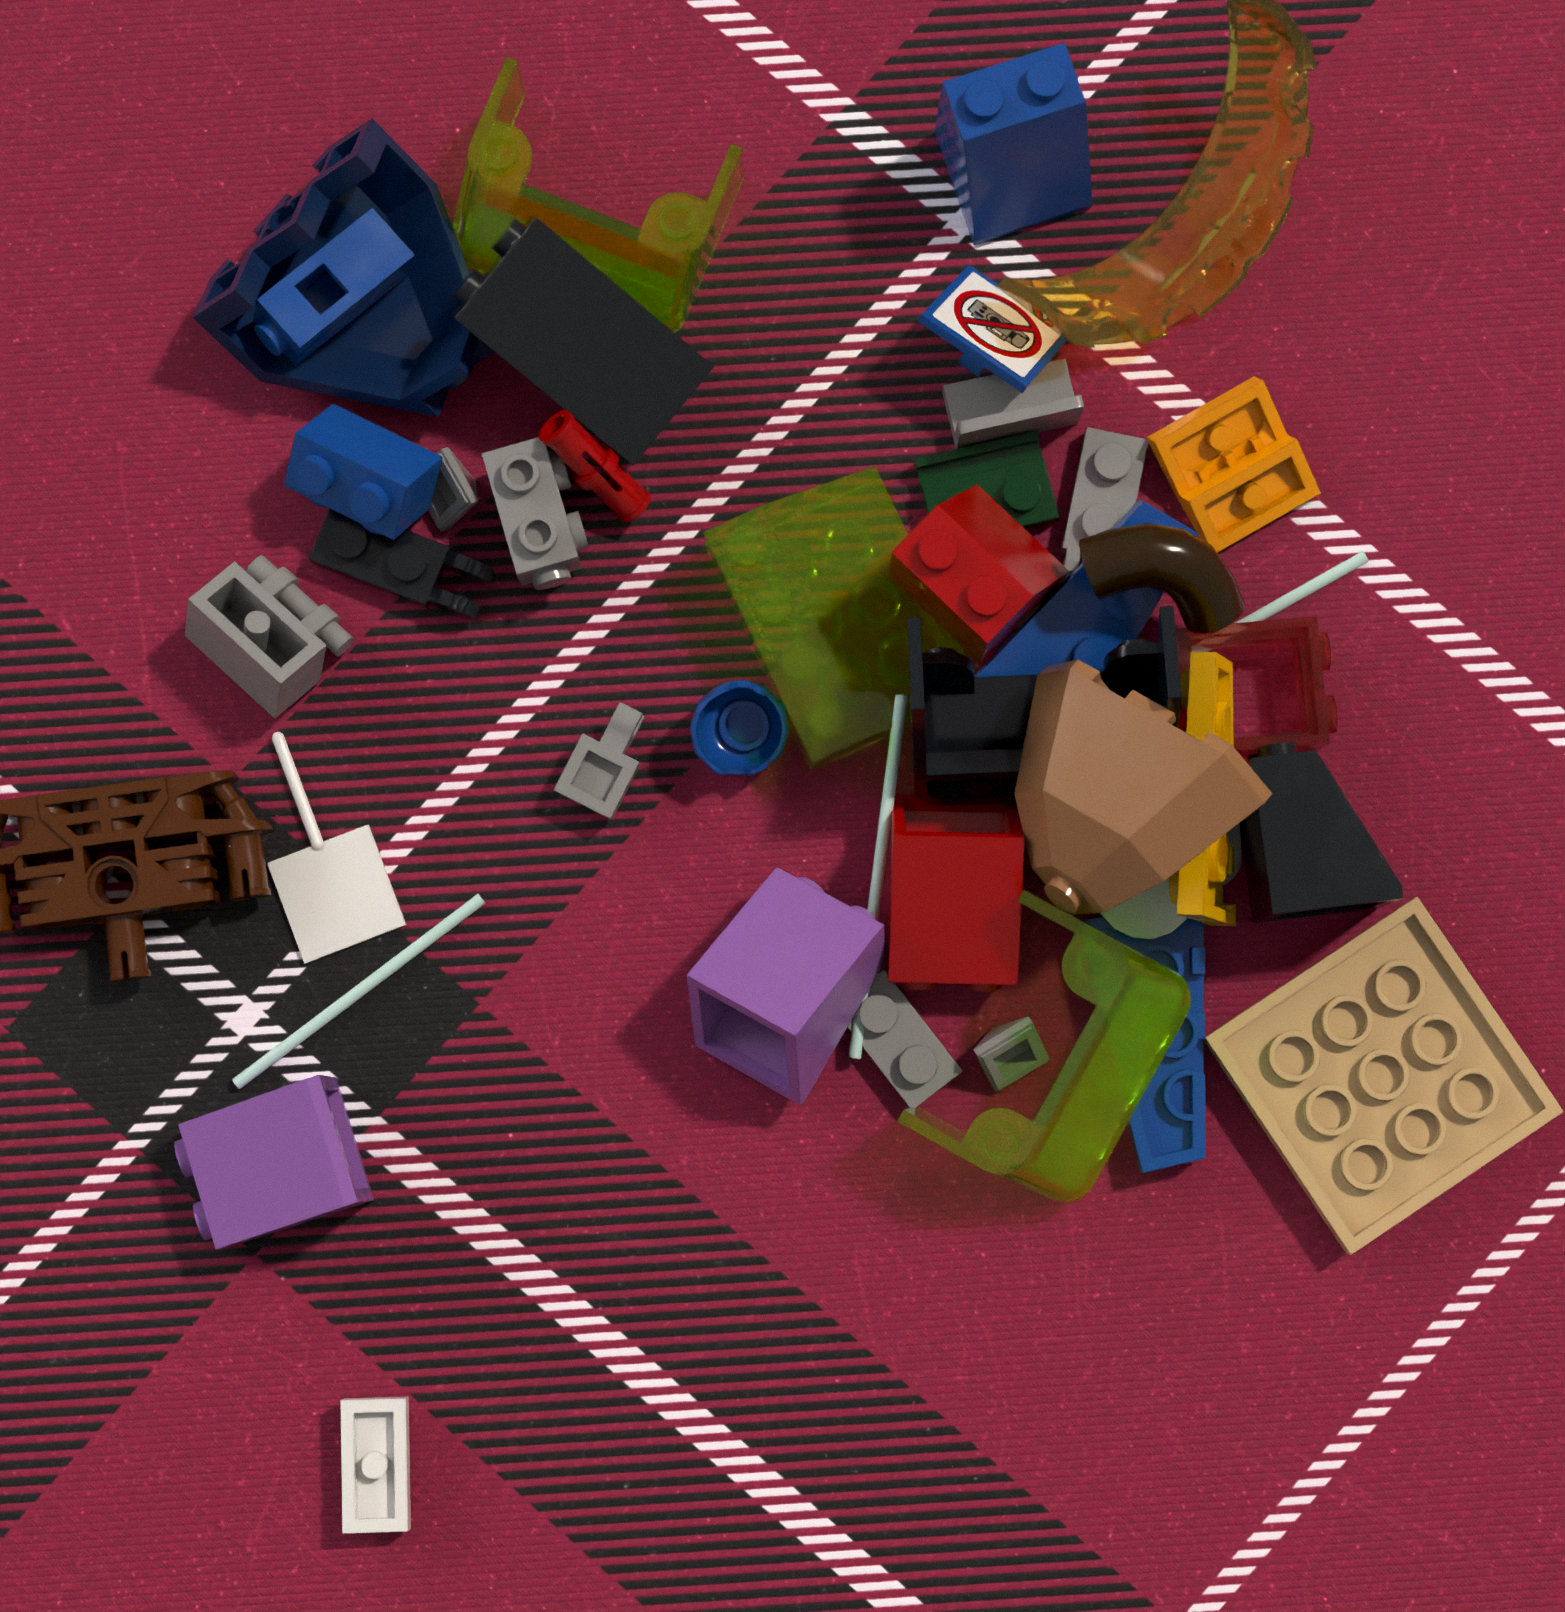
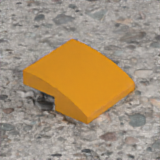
M1255 376L1146 437L1173 492L1200 539L1212 545L1217 553L1321 494L1298 440L1287 434L1264 380Z

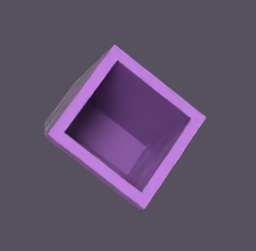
M776 867L687 974L695 1046L801 1106L808 1097L885 962L884 924L880 923L865 908L856 905L850 907L826 894L811 879L806 877L797 878Z
M316 1075L178 1124L182 1139L174 1142L176 1157L184 1177L194 1176L201 1201L193 1203L196 1224L204 1240L213 1239L216 1250L228 1248L374 1200L339 1083L335 1077Z

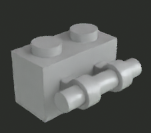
M260 555L251 562L246 571L234 561L188 599L185 637L276 719L320 681L326 647L336 656H341L352 645L354 637L339 625L340 616L327 604L318 606L298 587L300 580L286 567L278 569L264 555Z

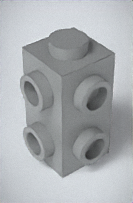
M539 437L481 453L521 586L533 583L536 590H543L570 581L572 579L570 572L582 569L577 551L589 548L579 511L566 514L560 491L571 488L564 462L556 453L548 454L546 445Z

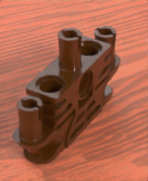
M208 771L0 800V932L3 935L16 932V925L13 922L8 871L15 870L16 882L25 884L26 891L17 892L18 904L28 907V914L20 915L22 928L41 931L104 922L110 967L109 981L125 982L131 981V978H136V980L151 977V970L148 967L142 916L223 905L222 893L213 888V883L220 882L219 870L211 867L210 861L217 860L215 842L224 841L230 886L229 900L245 901L250 900V896H255L256 899L271 896L270 888H268L262 835L272 833L274 829L268 821L258 820L245 799L237 795L231 786L239 780L234 771ZM214 793L222 805V813L227 819H205L203 797ZM7 820H17L20 844L1 849V837ZM195 838L198 840L197 844L156 849V844ZM135 847L136 863L121 856H107L98 861L96 858V853ZM74 855V861L34 866V861ZM128 871L133 879V891L124 902L112 904L107 898L106 884L115 873Z

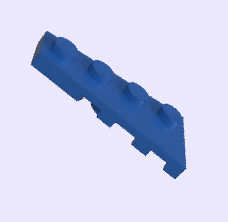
M1138 500L1112 528L1150 523L1180 528L1194 536L1198 535L1194 530L1141 500ZM1082 561V564L1060 586L1057 585L1045 597L1036 612L1016 632L1013 631L995 650L996 653L974 677L1037 675L1046 666L1073 660H1080L1103 672V660L1106 654L1116 648L1121 642L1138 638L1164 592L1159 589L1144 587L1128 590L1099 600L1092 589Z

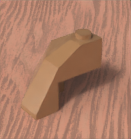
M1080 660L1046 666L1037 675L1014 793L1031 868L1046 884L1044 890L1048 898L1057 907L1072 915L1107 912L1164 882L1262 806L1273 794L1232 744L1210 732L1201 741L1173 726L1176 721L1174 712L1134 690L1126 698L1110 691L1101 680L1100 671Z

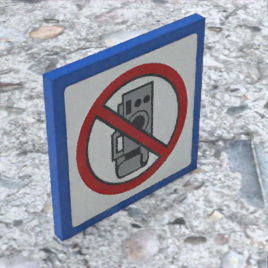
M968 265L922 313L918 320L926 328L963 352L958 364L977 377L986 368L1021 393L1029 387L1071 336L1069 332L971 265Z

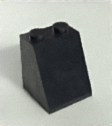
M1283 742L1260 746L1257 748L1258 753L1247 756L1248 765L1273 793L1262 806L1240 822V835L1253 924L1377 909L1403 899L1401 883L1316 750L1297 752L1296 742Z

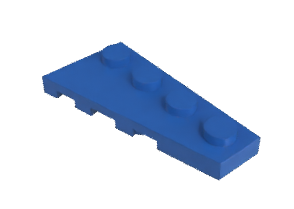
M1104 917L1081 921L1078 923L1139 1172L1146 1173L1205 1159L1204 923L1187 918L1172 933L1155 939L1132 938L1114 929Z

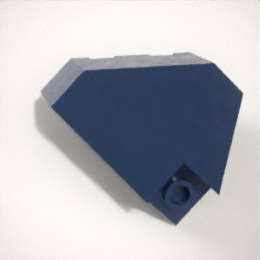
M371 118L324 151L312 165L319 175L314 177L304 190L294 197L286 194L253 230L258 236L257 242L245 253L242 261L234 264L227 259L214 273L192 318L261 382L439 417L448 391L462 384L471 374L475 364L496 352L451 316L458 307V304L451 299V296L467 277L469 270L438 185ZM373 208L415 255L408 276L297 366H294L284 353L280 356L272 354L263 345L254 330V326L257 324L253 320L257 299Z

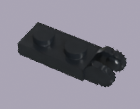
M330 508L309 556L311 563L424 608L429 609V606L432 605L470 620H475L480 606L464 595L438 589L437 587L444 570L447 569L460 574L472 582L490 584L495 572L493 568L477 560L452 552L449 546L408 530L402 532L394 540L385 535L372 533L365 529L362 524Z

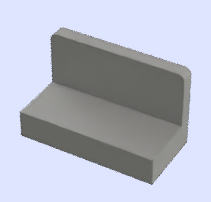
M1066 358L1049 362L1023 393L995 374L943 385L942 389L956 449L1037 430L1039 433L1078 424L1084 410L1082 396L1074 395Z

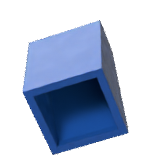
M1065 43L942 82L934 132L974 246L1092 207L1086 101Z

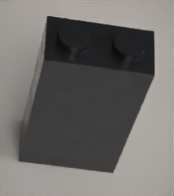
M530 216L524 225L515 218L491 247V249L499 254L492 265L483 275L474 268L452 294L451 299L458 304V307L451 316L634 466L714 366L537 217Z

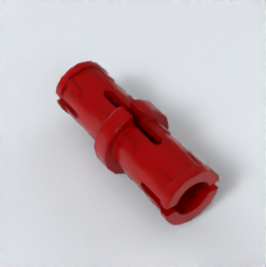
M568 410L559 411L546 421L539 432V439L549 446L573 471L572 479L581 489L586 491L592 490L616 513V517L623 523L635 520L646 510L651 501V494L641 487L618 463L619 455L606 443L599 444L575 420V417ZM583 452L609 477L608 481L582 457Z

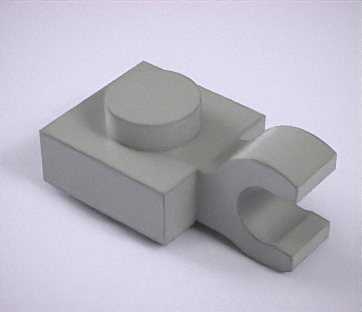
M620 702L600 742L582 733L554 791L613 820L641 765L639 761L625 755L645 719L643 713Z

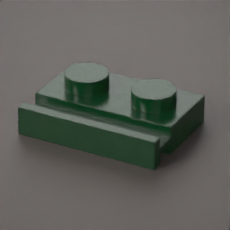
M1037 430L916 458L914 461L926 515L938 504L978 484L1025 530L1056 523L1059 519L1045 459L1042 457Z

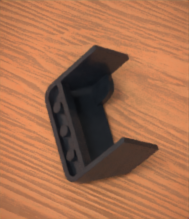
M1162 606L1159 612L1157 642H1150L1144 639H1130L1121 642L1104 657L1103 672H1100L1101 680L1110 691L1126 698L1134 690L1174 712L1176 721L1173 726L1179 728L1182 694L1173 606ZM920 617L907 618L915 796L922 802L937 806L1016 803L1014 793L1037 675L974 677L972 661L954 649L939 647L922 652Z

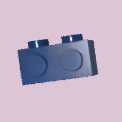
M332 404L295 433L284 486L306 496L315 505L330 508L362 524L365 529L372 533L385 535L394 540L430 509L443 457L336 404Z

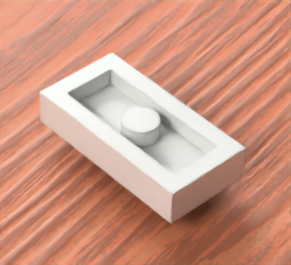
M409 1396L344 1398L340 1400L342 1534L409 1531L411 1529Z

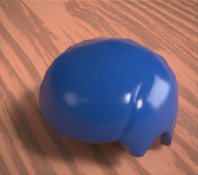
M732 680L717 685L699 700L690 723V732L695 754L711 771L720 776H752L765 770L768 765L774 763L783 753L789 734V727L784 704L766 686L747 680Z

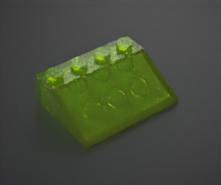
M875 466L761 505L703 532L708 555L775 696L784 706L787 722L811 772L890 736L891 728L893 727L892 716L895 694L908 696L904 729L911 726L907 618L920 617L922 652L933 648L946 647L966 656L962 646L889 577L891 552L903 541L908 533Z

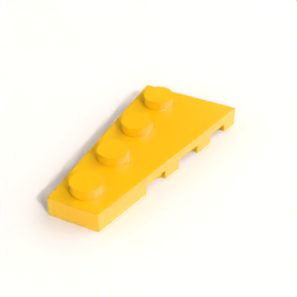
M1190 652V670H1184L1180 678L1181 706L1183 709H1187L1186 733L1201 741L1210 732L1234 746L1233 662L1217 652ZM1227 833L1169 878L1170 899L1173 904H1177V915L1211 926H1236V904L1223 903V881L1226 879L1227 874L1235 873V845H1229Z

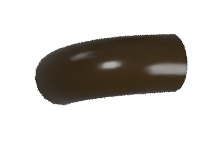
M1144 523L1109 529L1079 540L1083 565L1092 589L1099 600L1132 589L1144 587L1159 589L1170 595L1186 628L1194 633L1202 634L1219 631L1229 626L1244 611L1245 601L1237 582L1212 545L1184 529Z

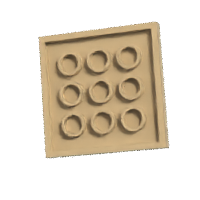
M1418 896L1412 898L1206 1035L1204 1039L1205 1044L1345 1253L1352 1255L1564 1112Z

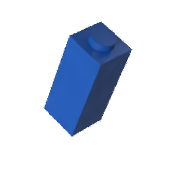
M371 208L257 299L253 320L257 323L254 326L255 333L272 354L280 356L284 353L293 365L297 366L406 278L415 255L380 215Z

